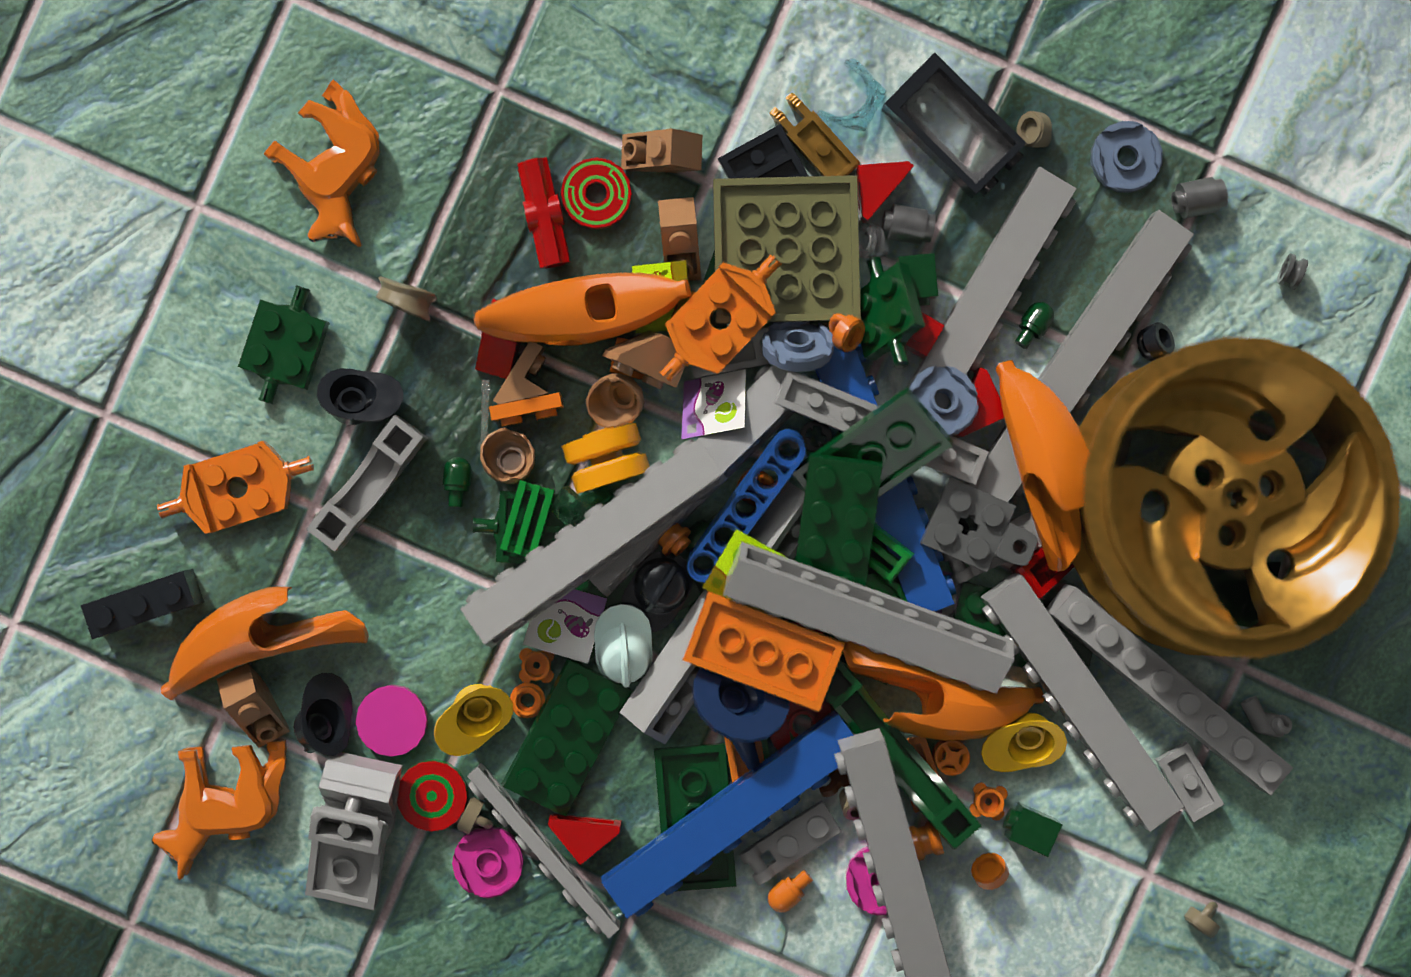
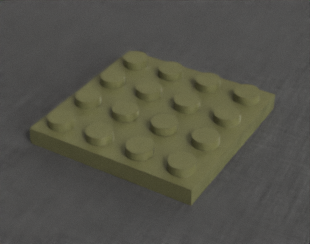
M857 175L713 179L715 271L722 262L751 272L753 270L756 271L770 254L775 257V260L768 267H771L776 260L782 264L766 280L765 286L776 311L775 315L767 323L830 321V318L836 313L845 316L854 315L861 319ZM716 310V324L731 323V316L726 310Z

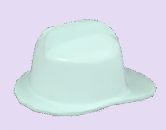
M625 604L609 607L601 613L596 621L594 631L595 656L598 670L609 679L622 683L624 687H629L631 682L641 678L651 666L653 654L649 619L640 609Z

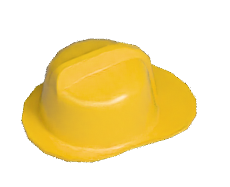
M473 684L463 688L457 694L454 703L444 711L435 725L434 740L439 749L448 755L462 756L480 748L509 723L513 715V703L509 695L491 685Z
M1027 712L1015 723L999 728L991 733L982 745L981 755L984 764L991 770L998 772H1013L1032 767H1041L1052 764L1060 759L1066 750L1067 739L1064 731L1058 725L1048 721L1042 715Z

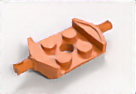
M770 254L758 269L752 272L722 262L710 278L665 323L676 353L674 354L675 357L660 373L665 377L673 369L666 377L670 383L685 366L688 367L689 365L719 374L775 315L776 311L765 286L766 280L782 265L776 260L771 267H768L775 260L773 255ZM718 309L726 310L731 316L730 325L723 330L715 329L710 323L711 314Z
M260 441L257 444L198 463L184 465L180 496H178V499L157 504V509L164 510L169 508V510L159 512L162 519L180 512L187 513L205 534H210L288 509L291 479H295L294 476L314 471V465L310 464L302 467V465L312 462L310 456L293 462H285L266 441ZM236 477L243 478L248 486L246 494L240 498L233 496L229 489L230 482Z

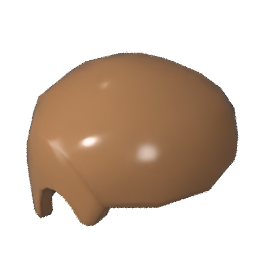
M620 373L608 374L599 379L590 388L586 398L588 414L597 425L604 428L611 426L617 428L634 422L640 416V412L645 404L641 387L631 376Z
M500 428L488 434L481 444L480 461L484 471L490 478L505 484H516L520 480L523 481L528 478L535 466V449L524 434L507 428Z

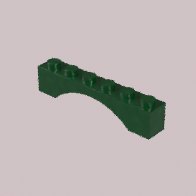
M839 659L824 699L840 715L844 723L855 735L877 728L880 729L885 740L897 785L947 844L955 850L982 827L981 823L934 772L902 733L883 721L884 718H889Z

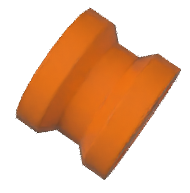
M939 740L932 749V757L936 767L946 775H959L967 769L970 763L969 751L960 740Z
M929 821L919 828L915 826L909 827L918 861L924 860L926 855L935 854L939 856L944 854L940 835Z

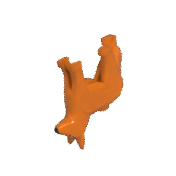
M333 79L322 96L328 101H332L336 105V110L309 100L298 114L303 118H313L320 122L334 147L325 150L307 162L277 141H274L264 152V155L274 163L283 164L298 182L299 189L304 197L318 210V219L312 224L308 232V238L311 242L347 237L357 247H361L360 238L354 227L349 195L359 183L363 186L368 184L377 172L374 165L380 154L379 133L373 124L362 114L353 96Z
M286 740L267 743L269 757L268 762L263 767L252 745L232 747V754L239 759L241 767L235 790L209 784L203 746L187 747L178 751L179 760L183 762L185 769L184 790L178 806L179 824L175 830H164L154 834L151 841L171 859L178 862L177 875L179 880L184 875L189 874L194 859L203 849L211 835L228 834L229 840L250 838V831L263 828L277 814L280 802V786L287 761Z

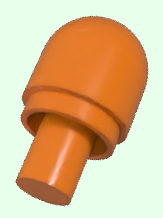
M803 870L794 879L788 876L780 880L768 893L770 907L779 913L791 910L805 895L802 890L813 881L811 876Z

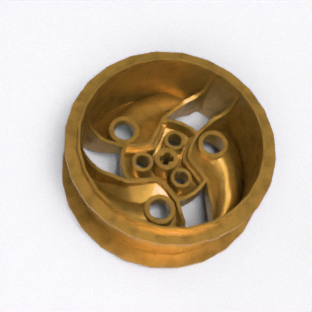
M1223 337L1187 345L1122 377L1091 406L1079 426L1089 455L1084 469L1083 507L1079 508L1081 548L1073 561V565L1087 592L1098 604L1126 629L1148 643L1186 655L1262 658L1301 649L1340 627L1369 598L1389 564L1400 525V479L1391 442L1370 403L1342 373L1307 351L1262 338ZM1258 410L1269 413L1275 421L1276 430L1269 441L1259 440L1249 428L1250 416ZM1151 429L1194 438L1186 442L1173 454L1162 475L1140 466L1113 467L1120 439L1124 432ZM1311 429L1327 460L1323 471L1305 491L1301 473L1286 449ZM1196 466H1203L1209 472V481L1205 486H1201L1196 481L1194 476ZM1260 477H1265L1271 484V491L1266 497L1260 490ZM1148 491L1158 493L1165 503L1163 516L1153 523L1143 520L1140 516L1142 500ZM1233 492L1232 499L1236 501V505L1230 506L1231 500L1226 495ZM1221 525L1227 526L1232 533V540L1227 546H1223L1218 539V531ZM1275 549L1286 553L1291 562L1290 573L1283 580L1273 577L1266 566L1268 555ZM1202 565L1224 570L1244 569L1251 602L1259 618L1257 624L1244 630L1236 626L1228 611L1218 601Z

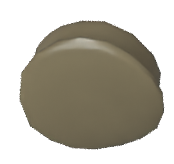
M380 276L378 278L381 283V288L375 296L378 300L430 322L429 308L431 303L437 300L434 293Z

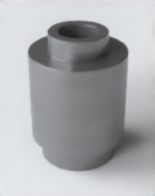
M1208 177L1177 184L1175 192L1171 194L1173 210L1175 213H1180L1184 219L1218 212L1221 207H1226L1228 203V193L1224 181Z
M893 204L891 210L884 211L881 231H885L886 238L890 240L921 245L922 242L930 243L934 234L936 216L928 214L926 209Z

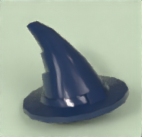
M700 667L693 681V702L700 718L714 732L731 740L748 770L757 768L760 765L755 742L769 738L782 727L789 712V700Z

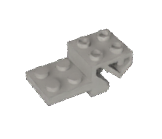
M344 752L328 757L318 787L322 799L325 801V806L314 807L310 819L308 840L312 841L305 895L370 910L375 909L379 898L386 841L395 824L402 765Z

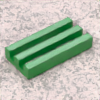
M520 480L500 550L525 557L529 552L539 547L555 494L554 489L544 488L540 485ZM527 490L531 492L516 546H513L510 543ZM539 494L544 495L545 499L530 550L523 549Z
M875 523L873 535L902 558L899 560L872 538L871 549L893 565L894 568L891 571L871 554L868 566L889 583H893L915 554Z

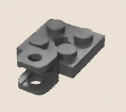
M948 477L920 543L988 572L994 556L1009 563L1027 565L1038 543V539L1030 531L1009 523L1016 508L1015 505ZM969 514L975 517L974 523L978 526L976 531L970 530L967 535L961 533L963 527L958 522L960 518L967 519ZM1016 540H1020L1022 544L1019 552L1013 550V543Z

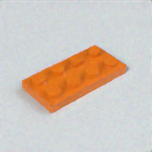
M708 591L682 659L781 698L820 711L845 643Z

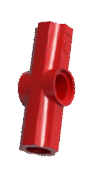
M533 158L517 163L525 197L523 206L529 232L533 233L540 269L554 268L570 263L567 241L562 227L565 225L559 196L555 194L548 158Z

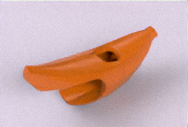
M608 273L580 276L527 288L506 296L475 312L474 323L477 330L500 339L517 342H541L558 346L583 345L626 334L654 322L667 314L681 299L691 297V288L687 279L676 281L662 275L646 273Z
M1013 360L999 363L995 370L1000 378V398L1008 434L1048 567L1052 571H1064L1073 563L1081 548L1079 508L1083 507L1084 469L1089 451L1076 422L1056 394L1030 373L1016 368Z
M277 586L257 590L219 607L196 625L180 644L170 669L169 681L161 687V694L169 700H173L178 695L191 690L226 670L286 652L321 645L367 643L369 638L368 631L364 622L346 610L316 616L283 626L269 625L261 616L288 601V591L292 587Z
M844 641L843 654L850 671L915 692L920 698L922 714L898 712L894 713L890 719H883L884 722L893 728L907 734L945 741L982 739L999 728L1015 723L1029 711L1033 704H1042L1044 702L1042 697L1044 694L1040 687L1000 686L997 694L987 690H977L963 681L941 677L927 669L908 665L901 659L885 653L878 654L872 652L866 646L852 641Z

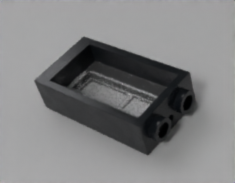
M935 52L884 103L881 109L971 199L978 192L985 196L999 182L995 175L1003 167L1010 171L1024 156L1019 150L1026 142Z

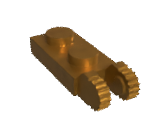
M791 93L786 97L788 105L803 118L795 127L781 110L774 108L770 112L773 120L778 125L781 124L784 132L787 133L788 139L821 176H849L861 164L814 111L811 112L795 94Z

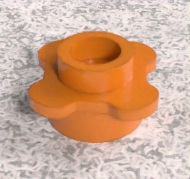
M530 648L521 650L519 653V658L522 660V670L519 672L520 680L524 683H529L531 680H541L543 683L551 682L554 678V673L551 670V661L554 659V654L543 650L532 651ZM535 662H538L540 664V667L538 669H535L533 667V664Z
M983 782L975 784L973 787L975 794L974 802L970 805L969 811L975 817L983 815L992 818L994 821L1002 819L1004 816V799L1008 796L1007 790L1003 786H997L996 788L988 787ZM987 798H990L992 800V803L990 805H987L985 803V800Z

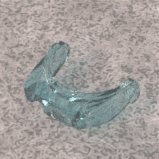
M850 58L846 59L844 65L858 73L864 80L867 88L865 104L857 112L846 116H834L823 110H819L817 115L826 124L830 121L849 129L866 131L887 91L858 60Z

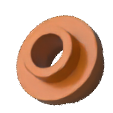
M679 523L669 528L658 541V544L663 548L662 553L665 556L672 553L675 556L681 554L691 543V540L688 538L691 530L688 527L683 528Z
M530 682L519 684L510 695L513 703V712L522 718L537 716L546 700L543 690L538 685ZM531 694L534 697V704L532 706H525L521 701L522 695Z

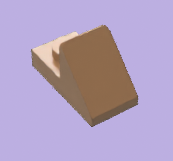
M535 342L527 344L495 396L494 402L504 404L550 394L527 380L530 373L534 376L538 374L546 360V357L542 356L545 350L542 346Z

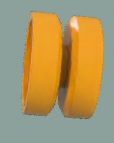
M636 423L617 428L611 426L583 435L581 439L562 445L568 464L576 465L590 461L591 464L590 467L576 471L572 475V481L577 494L641 475L650 467L646 453L636 452L625 456L622 453V450L634 447L641 441Z

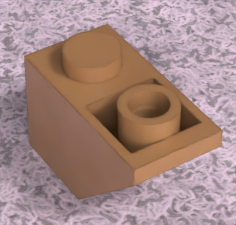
M673 128L623 134L621 168L624 171L666 173L699 171L702 164L703 135Z
M694 197L659 200L664 263L686 260L687 280H701Z
M650 330L605 349L603 357L614 361L613 369L632 376L634 371L644 375L642 382L660 390L663 384L676 388L685 369L684 367L671 383L666 377L673 369L665 377L660 373L675 357L676 350L670 337Z
M249 663L217 679L225 711L258 748L290 732L289 726L266 683Z

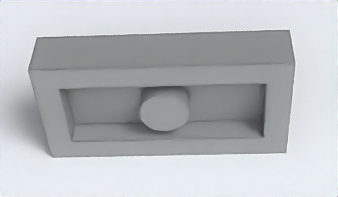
M1185 741L1155 759L1171 788L1184 805V810L1192 822L1201 819L1224 805L1189 743Z

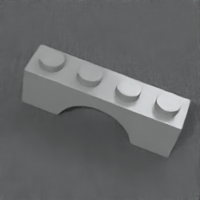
M394 415L372 443L367 456L355 473L328 500L306 530L334 552L341 551L428 437L402 417Z

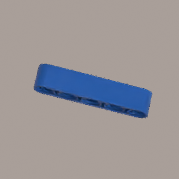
M784 429L774 436L693 546L688 555V572L694 580L706 582L729 542L719 540L715 536V532L721 527H729L734 532L738 529L748 535L800 465L805 456V443L799 432L793 429ZM785 440H793L799 445V449L794 455L785 456L778 449L780 444ZM771 469L776 472L778 477L775 482L767 485L761 483L757 476L762 470ZM743 498H750L756 503V507L752 512L742 513L736 507L737 502ZM699 556H708L713 560L714 564L711 568L702 570L697 568L694 560Z

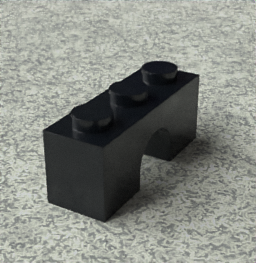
M190 569L80 606L91 638L96 639L204 603L194 570Z

